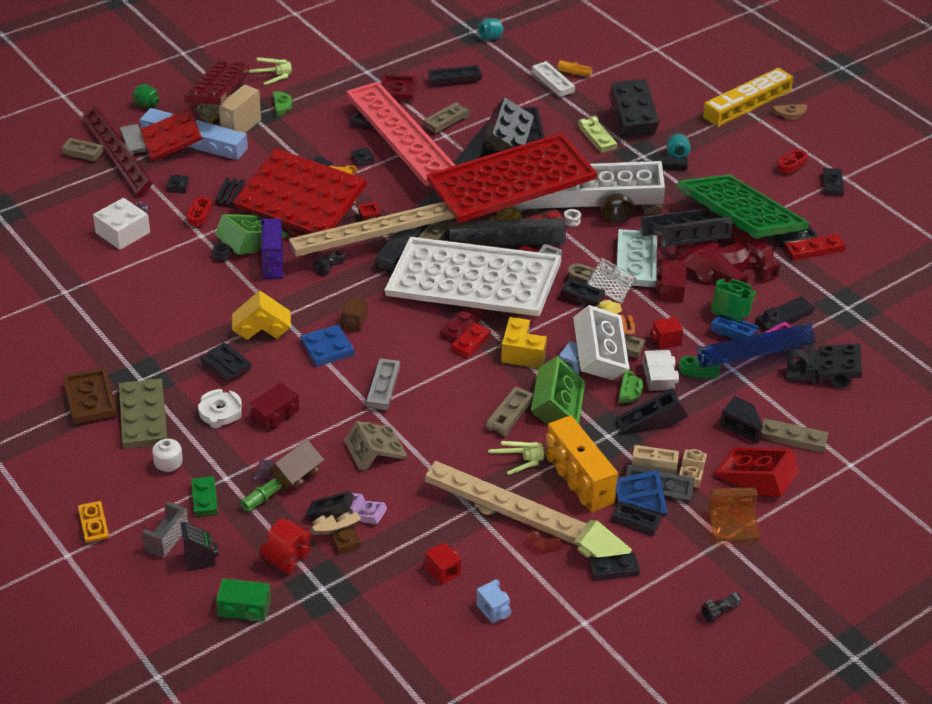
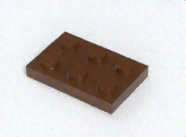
M105 367L63 375L74 424L117 416Z

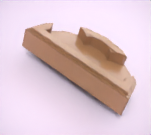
M789 104L772 107L774 115L783 116L785 120H798L807 111V104Z

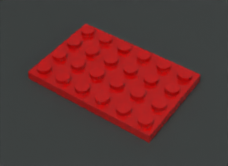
M275 148L233 203L239 209L267 219L281 218V224L311 234L335 228L366 187L367 181L353 174Z

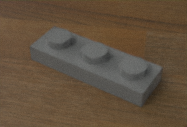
M628 465L626 477L655 470ZM659 471L664 495L691 500L695 478Z

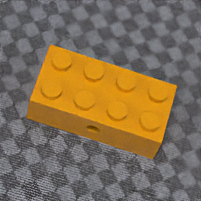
M572 415L549 423L548 434H546L547 447L545 456L556 467L558 474L563 476L568 482L569 488L575 491L582 505L586 506L593 513L615 504L618 472Z

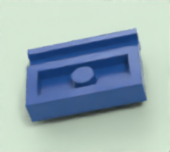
M725 315L717 316L710 325V330L715 331L716 334L732 337L740 343H748L757 334L759 326L743 320L741 322L732 321L730 317Z

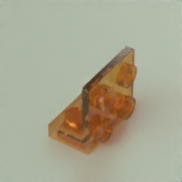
M756 488L710 489L707 508L715 541L760 540L761 535L754 511L757 499Z

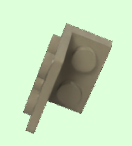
M356 421L344 439L359 470L367 471L377 455L405 459L407 457L402 444L395 435V431L387 425L381 426L370 422Z

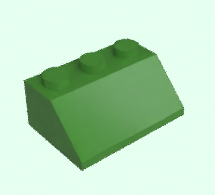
M558 356L538 368L531 411L546 424L570 415L579 424L585 381Z

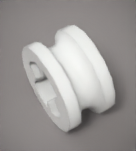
M569 209L564 212L565 224L567 226L576 227L580 224L581 213L578 210Z

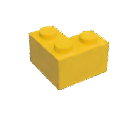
M260 290L232 314V330L247 340L261 329L277 339L291 328L290 310Z
M510 317L502 342L501 363L539 368L544 363L547 337L529 334L530 320Z

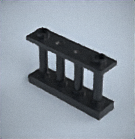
M707 208L641 217L640 236L661 234V245L665 247L730 238L732 234V218L708 219Z

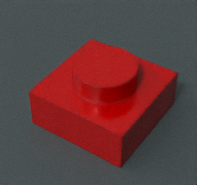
M376 202L358 205V212L362 221L381 217V211Z

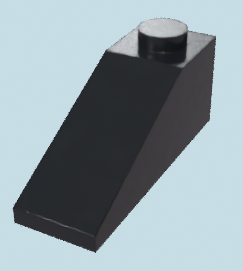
M672 387L616 417L622 434L626 435L670 427L689 416L682 401Z

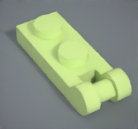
M592 116L588 120L580 119L578 121L580 130L600 153L617 149V142L599 123L597 116Z

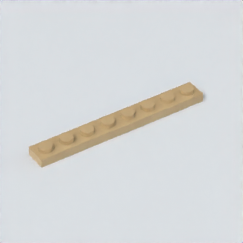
M437 461L433 463L425 477V482L572 544H575V539L587 525L584 522Z

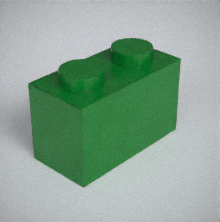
M222 578L216 599L217 615L225 618L266 621L271 602L270 584Z

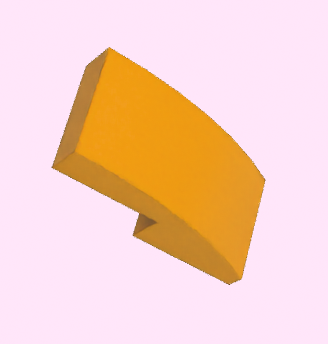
M101 501L78 505L85 542L109 538Z

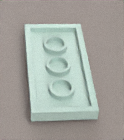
M619 229L616 281H624L627 285L656 287L657 235L642 237L640 236L641 231Z

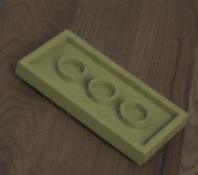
M162 378L119 383L123 449L154 446L158 441L168 439Z

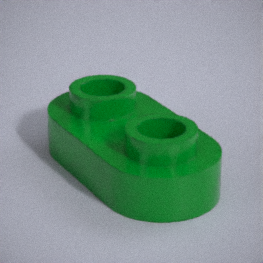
M693 356L682 357L679 360L678 366L679 372L685 376L709 380L718 378L721 369L720 364L713 359Z

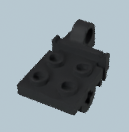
M814 341L807 343V355L800 349H793L787 354V381L812 380V385H815V381H819L820 385L823 384V380L830 379L832 386L845 388L850 385L851 378H862L861 344L818 346V350H814ZM800 357L801 360L795 361L792 360V358Z

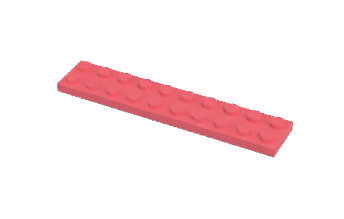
M379 82L346 91L347 98L425 186L430 185L427 181V174L455 166L449 157Z

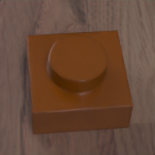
M353 526L331 532V540L339 555L361 548V542Z

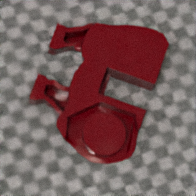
M732 223L730 238L717 239L724 246L723 248L714 240L676 245L675 248L677 261L687 262L686 273L696 274L697 283L712 285L720 279H725L724 282L729 283L731 279L748 284L749 276L742 273L746 269H760L763 282L779 277L781 264L774 261V250L766 243L764 237L759 239L753 238L745 230L738 229L734 223Z

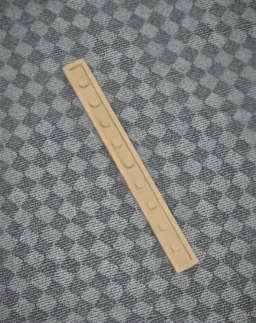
M444 202L291 238L289 239V245L295 256L306 255L427 224L450 220L455 217Z

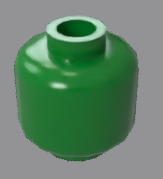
M148 84L136 86L132 94L134 103L146 110L156 107L160 101L158 90Z

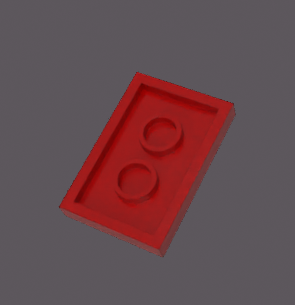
M190 108L140 129L153 162L203 140Z

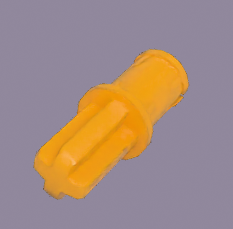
M559 61L558 71L571 73L572 76L576 74L591 77V67L578 65L577 62Z

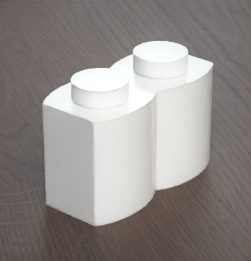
M669 350L644 351L643 367L649 391L669 390L672 387L675 389V383L679 382L678 371L674 370L675 357L671 356Z

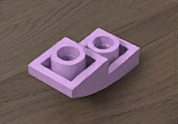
M353 493L355 498L348 511L351 515L357 511L361 518L360 522L378 524L387 510L385 502L365 501L363 494Z

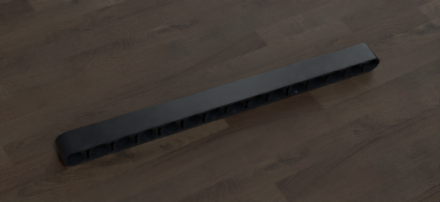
M489 120L453 162L455 165L492 154L491 151L481 146ZM432 188L416 208L443 201ZM430 224L395 233L378 253L375 260L376 268L393 273L409 238L418 237Z

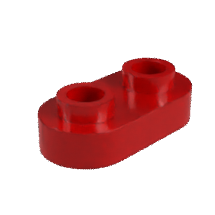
M794 149L779 158L777 168L784 174L792 173L806 164L808 155L803 150Z
M198 197L193 200L187 212V222L190 225L199 227L207 221L212 210L211 200L207 197Z

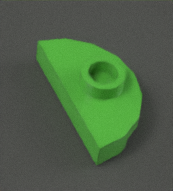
M273 91L277 116L284 115L286 111L292 109L293 100L287 93Z
M628 370L623 374L619 403L633 402L642 393V380L636 377L632 371Z

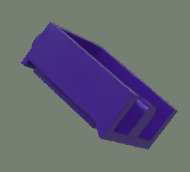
M281 218L261 219L263 280L283 279Z

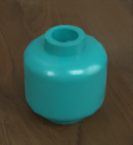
M496 18L483 19L478 26V33L484 40H498L503 33V26Z
M674 134L667 140L666 146L669 155L686 158L689 155L691 148L686 136Z

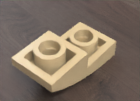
M685 449L679 475L695 478L693 487L700 488L707 454L697 449Z
M357 511L351 515L349 512H346L337 518V523L332 515L328 518H325L323 515L312 522L314 526L309 532L312 535L330 534L331 532L355 525L361 518Z

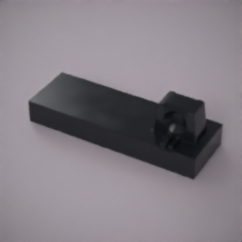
M800 296L781 306L765 310L764 314L756 317L755 324L766 332L783 322L791 324L813 314L815 307Z

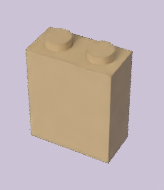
M243 85L219 105L220 127L246 133L261 120L259 90Z

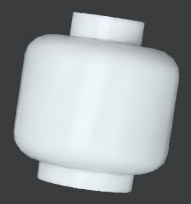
M163 439L153 446L152 454L156 468L165 472H171L180 467L183 455L179 442L173 439Z

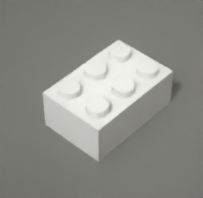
M588 305L573 317L581 371L609 380H615L629 370L621 315Z

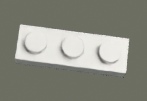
M547 61L532 66V72L560 97L575 92V86Z

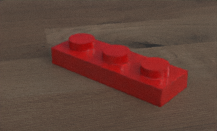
M838 234L785 243L784 250L791 260L794 261L844 252L846 244Z

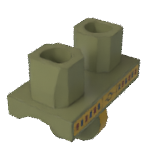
M200 104L196 109L200 114L199 117L209 124H212L214 119L218 120L220 117L219 105L208 104L206 106L205 104Z

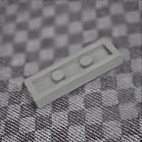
M379 359L367 398V408L388 410L400 370V361Z

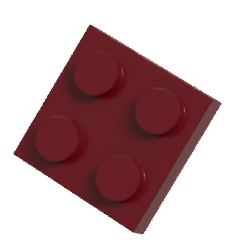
M382 75L381 85L395 100H402L404 102L414 101L417 76Z

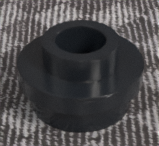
M218 243L213 247L212 257L214 259L224 261L231 256V249L227 244Z

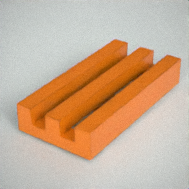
M621 315L624 334H635V324L632 315H628V319Z

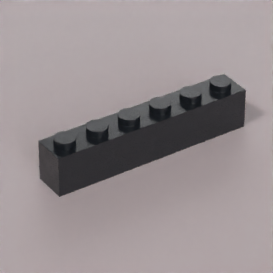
M563 218L448 222V241L490 247L566 244V224Z

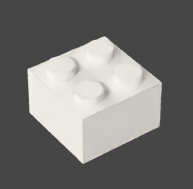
M125 198L93 214L95 232L119 250L150 233L148 214Z

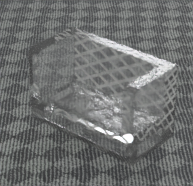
M601 258L587 284L605 290V295L622 304L637 277Z

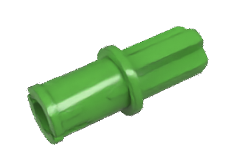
M274 478L261 488L256 487L254 492L240 500L241 507L249 513L259 504L266 503L268 497L282 488V484L277 478Z

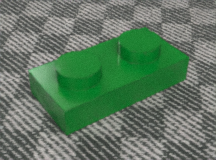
M214 476L191 479L195 518L218 515Z

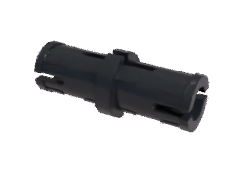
M651 155V161H661L663 168L669 170L671 168H688V157Z

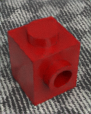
M677 317L653 321L652 330H650V338L652 342H655L658 349L682 345L684 330Z
M443 542L425 552V568L441 585H444L461 575V559L454 549H451Z

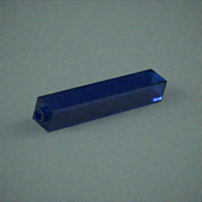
M812 323L696 347L697 360L700 363V368L800 347L807 345L811 341L816 343Z

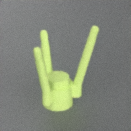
M257 58V61L276 63L278 65H275L274 68L249 70V73L276 71V74L280 75L264 82V86L282 79H288V75L292 74L291 63L287 62L286 59Z
M501 441V445L523 448L488 450L489 454L523 453L524 460L529 461L507 471V475L517 473L532 466H539L538 461H543L544 459L543 446L538 442Z

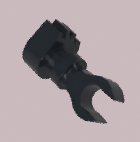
M334 250L330 256L315 259L313 262L315 271L323 276L329 274L330 267L345 262V254L339 256L340 250Z
M738 592L730 594L723 600L719 599L713 602L711 599L701 606L702 615L711 623L719 619L727 610L740 605L739 602L743 599Z

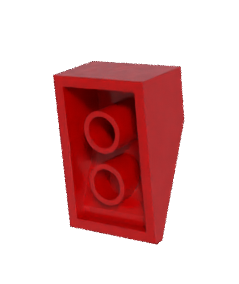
M733 447L715 471V475L761 496L779 497L784 494L799 472L793 449Z

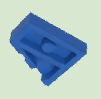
M659 470L617 478L616 492L618 501L663 514L668 513Z

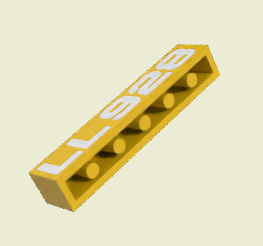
M776 68L705 102L703 118L717 127L790 92L793 76L780 68Z

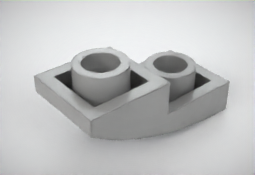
M138 124L120 127L123 142L132 154L146 152V145Z

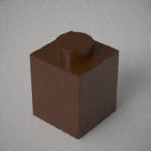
M348 297L341 311V328L361 332L368 318V301Z

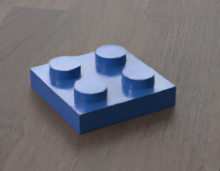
M339 324L300 335V341L315 367L354 356V348Z

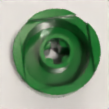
M725 279L718 280L711 301V312L716 315L728 316L732 321L741 322L742 318L748 317L751 313L756 290L752 291V286L739 280L731 279L730 283L724 282Z

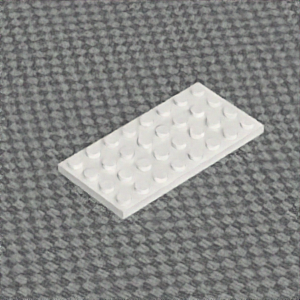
M410 237L385 288V295L540 316L560 266L561 255Z

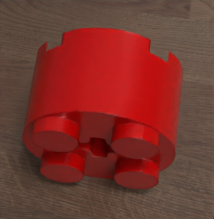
M281 518L268 531L266 536L270 538L267 544L262 542L259 555L265 561L290 575L296 569L300 558L305 559L309 555L311 547L308 545L312 534L290 519L286 518L285 520Z

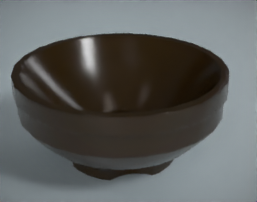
M617 193L609 196L601 204V216L604 220L611 223L625 222L635 214L634 202L623 194ZM616 200H621V201H622V202L619 203V204H613V203H612V201H616Z

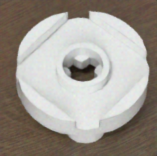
M223 389L207 392L201 397V402L198 404L199 416L203 421L209 423L212 428H220L222 425L240 419L242 417V402L238 394L230 390V393L223 392Z

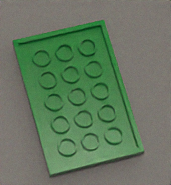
M730 174L678 181L676 187L684 195L692 197L697 203L708 207L711 212L718 213L722 217L732 218V223L738 229L745 230L753 238L759 239L764 236L799 232L800 230L808 229L810 223Z

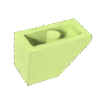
M590 520L574 541L579 546L577 550L587 558L589 556L605 557L629 554L632 551L630 547L597 520Z

